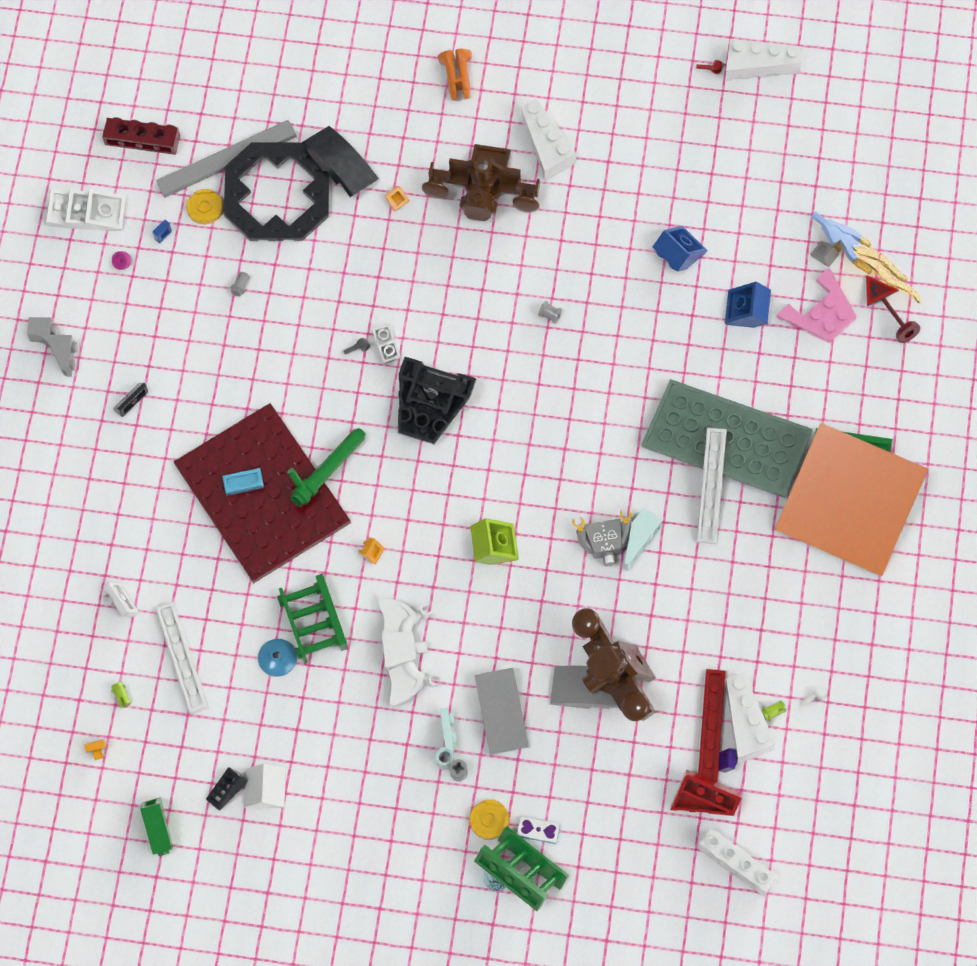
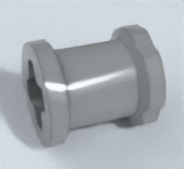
M545 301L540 307L538 316H544L556 324L563 309L549 305L548 301Z
M456 759L450 763L449 771L454 781L461 782L467 778V765L463 760ZM458 767L462 769L459 774L456 773Z

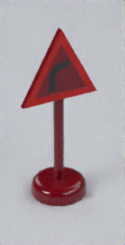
M866 275L867 306L881 300L901 326L896 332L898 342L905 343L913 339L919 333L920 325L915 321H909L904 324L886 300V297L898 292L899 289Z

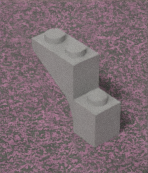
M29 317L27 335L30 342H40L47 345L52 350L63 374L66 377H72V370L76 368V361L73 357L74 353H77V342H74L72 335H56L57 327L51 317Z

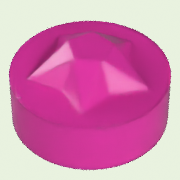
M125 251L115 252L112 256L113 266L118 270L127 269L131 264L130 255Z

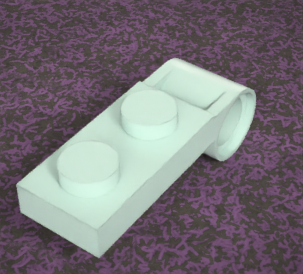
M447 707L440 708L445 747L440 748L436 753L437 765L442 770H449L450 763L454 761L453 744H457L456 732H451V725H454L453 713L449 714ZM448 755L450 760L448 762H441L440 758Z

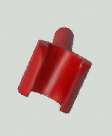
M715 60L713 65L697 64L696 69H708L714 74H719L723 66H721V61Z

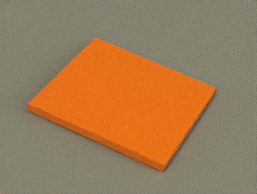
M820 423L775 530L883 576L929 469Z

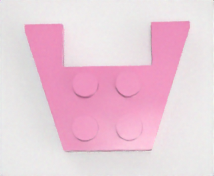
M828 268L817 278L816 282L829 294L804 316L788 304L777 314V318L791 323L796 328L800 327L808 331L809 334L830 343L856 319V314L832 271Z

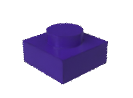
M728 748L721 751L718 771L726 773L734 770L737 764L736 749Z

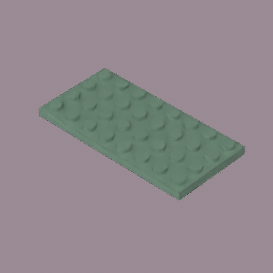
M670 379L641 445L643 448L703 469L707 428L726 429L723 476L785 498L811 438L813 429Z

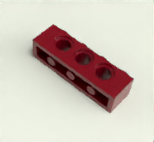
M113 117L106 119L102 138L107 146L176 155L180 133L178 127L170 124L165 126L154 122L143 123L138 120L129 121Z

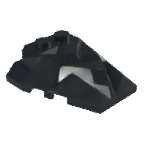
M405 356L398 378V434L435 445L462 407L470 399L477 379L461 373L454 375L428 367L422 361Z

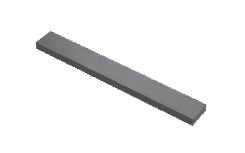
M286 120L156 181L164 197H168L224 171L225 166L251 142H286L297 136L289 120Z

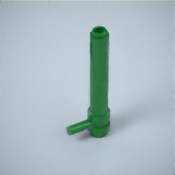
M360 428L353 429L307 479H303V481L294 468L289 469L287 473L296 485L290 496L291 500L299 507L306 505L310 501V497H314L318 493V489L365 440V432Z

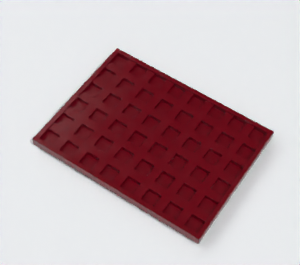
M271 403L173 461L253 584L351 524V520L325 482L318 489V493L314 497H310V501L306 505L299 507L291 500L290 496L296 485L287 471L294 468L303 481L316 469ZM260 468L264 488L226 496L222 476Z

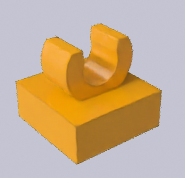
M369 537L367 541H363L365 546L362 550H358V552L368 562L376 565L385 548L375 538Z
M105 739L84 745L86 753L93 752L94 760L103 758L101 748L107 746Z

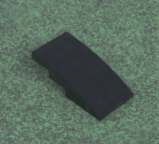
M330 126L302 142L322 173L327 171L336 185L340 183L350 198L379 179L361 155Z

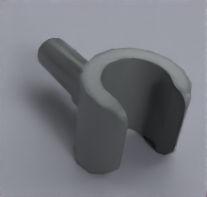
M360 338L354 346L343 351L345 355L358 348L364 352L371 345L365 338Z

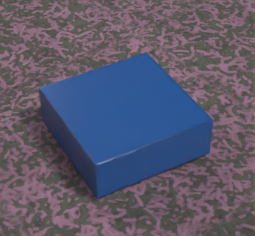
M164 220L152 231L154 239L161 243L172 232L170 223Z

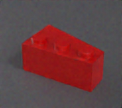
M686 769L670 810L734 816L741 801L742 793Z

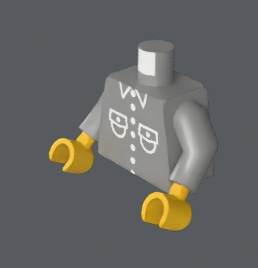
M621 509V519L585 524L584 519L580 517L581 523L576 525L575 520L572 519L573 526L577 528L576 534L579 544L587 553L593 554L595 559L603 558L604 566L615 565L614 556L620 555L621 549L625 548L628 543L631 530L629 519L632 514L629 509V516L624 517Z

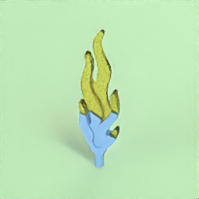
M817 212L813 213L811 217L822 225L821 229L825 232L830 244L838 252H841L843 249L847 258L855 266L867 274H870L873 269L885 283L909 293L917 303L921 302L918 293L911 286L904 283L908 280V277L902 274L885 255L870 248L872 244L870 241L851 227L830 219L826 220Z

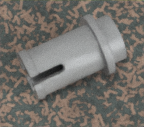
M239 272L235 283L231 285V293L233 295L241 296L244 294V288L250 279L247 273Z

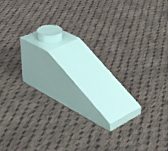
M644 508L640 513L636 512L631 519L632 524L625 559L626 571L632 567L662 528V520Z

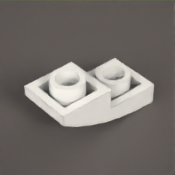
M390 323L373 328L372 333L382 362L386 363L401 358Z

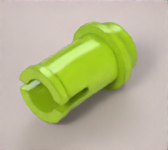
M122 682L113 684L111 686V693H114L119 707H127L126 704L129 706L131 701L126 693L125 684H122Z
M782 700L767 708L765 706L762 708L761 711L765 721H772L773 717L787 711L786 708H783L785 704Z

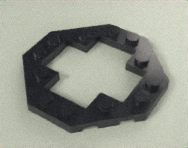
M251 142L225 166L224 217L249 241H303L329 217V174L327 171L322 173L302 142ZM264 157L277 169L291 157L314 179L303 189V194L314 204L290 226L277 214L262 226L239 204L251 193V190L240 179Z

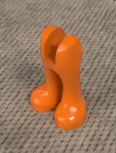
M463 48L455 50L459 78H456L453 51L447 50L438 55L439 63L445 65L450 97L456 101L457 91L459 90L463 91L464 99L470 98L467 62L472 59V52Z

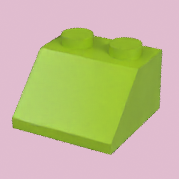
M485 518L470 526L475 562L491 565L519 560L514 524Z

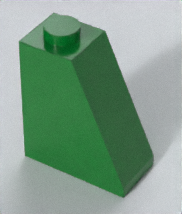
M161 797L142 802L140 811L152 854H158V856L169 854L173 844Z

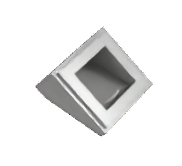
M820 241L810 255L825 266L830 267L838 257L839 252L835 246Z

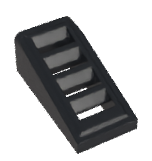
M228 767L206 800L220 811L244 787L248 780L236 770ZM216 796L221 798L220 801L215 799Z

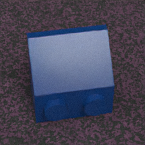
M683 226L664 230L652 246L656 250L657 255L664 258L669 263V266L677 272L688 269L708 251Z
M756 281L729 289L725 324L750 328L768 324L771 289Z

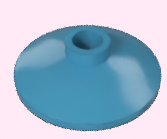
M273 639L266 642L258 653L260 668L270 676H284L292 671L296 665L297 654L295 648L290 642L283 639ZM279 653L280 657L274 658L273 655Z

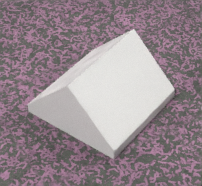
M264 763L246 768V779L248 781L245 784V808H285L286 769Z

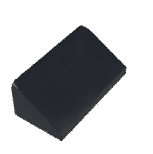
M144 382L138 383L113 407V410L121 417H124L148 393L146 384Z

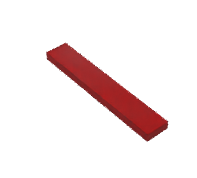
M706 669L698 774L718 783L726 671Z

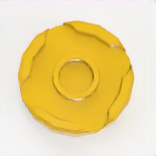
M198 190L187 200L188 216L198 224H211L218 220L223 213L222 199L213 190Z
M484 800L473 807L469 823L472 831L478 837L484 840H494L500 837L506 826H509V815L506 808L500 802Z

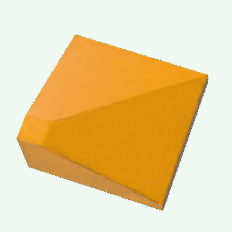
M395 186L384 196L394 212L409 202L400 186Z

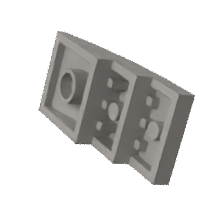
M555 666L550 705L589 709V707L619 708L610 694L602 690L592 694L586 688L582 678L587 675L586 670L588 666Z
M508 668L476 674L475 681L489 754L529 747L514 669Z

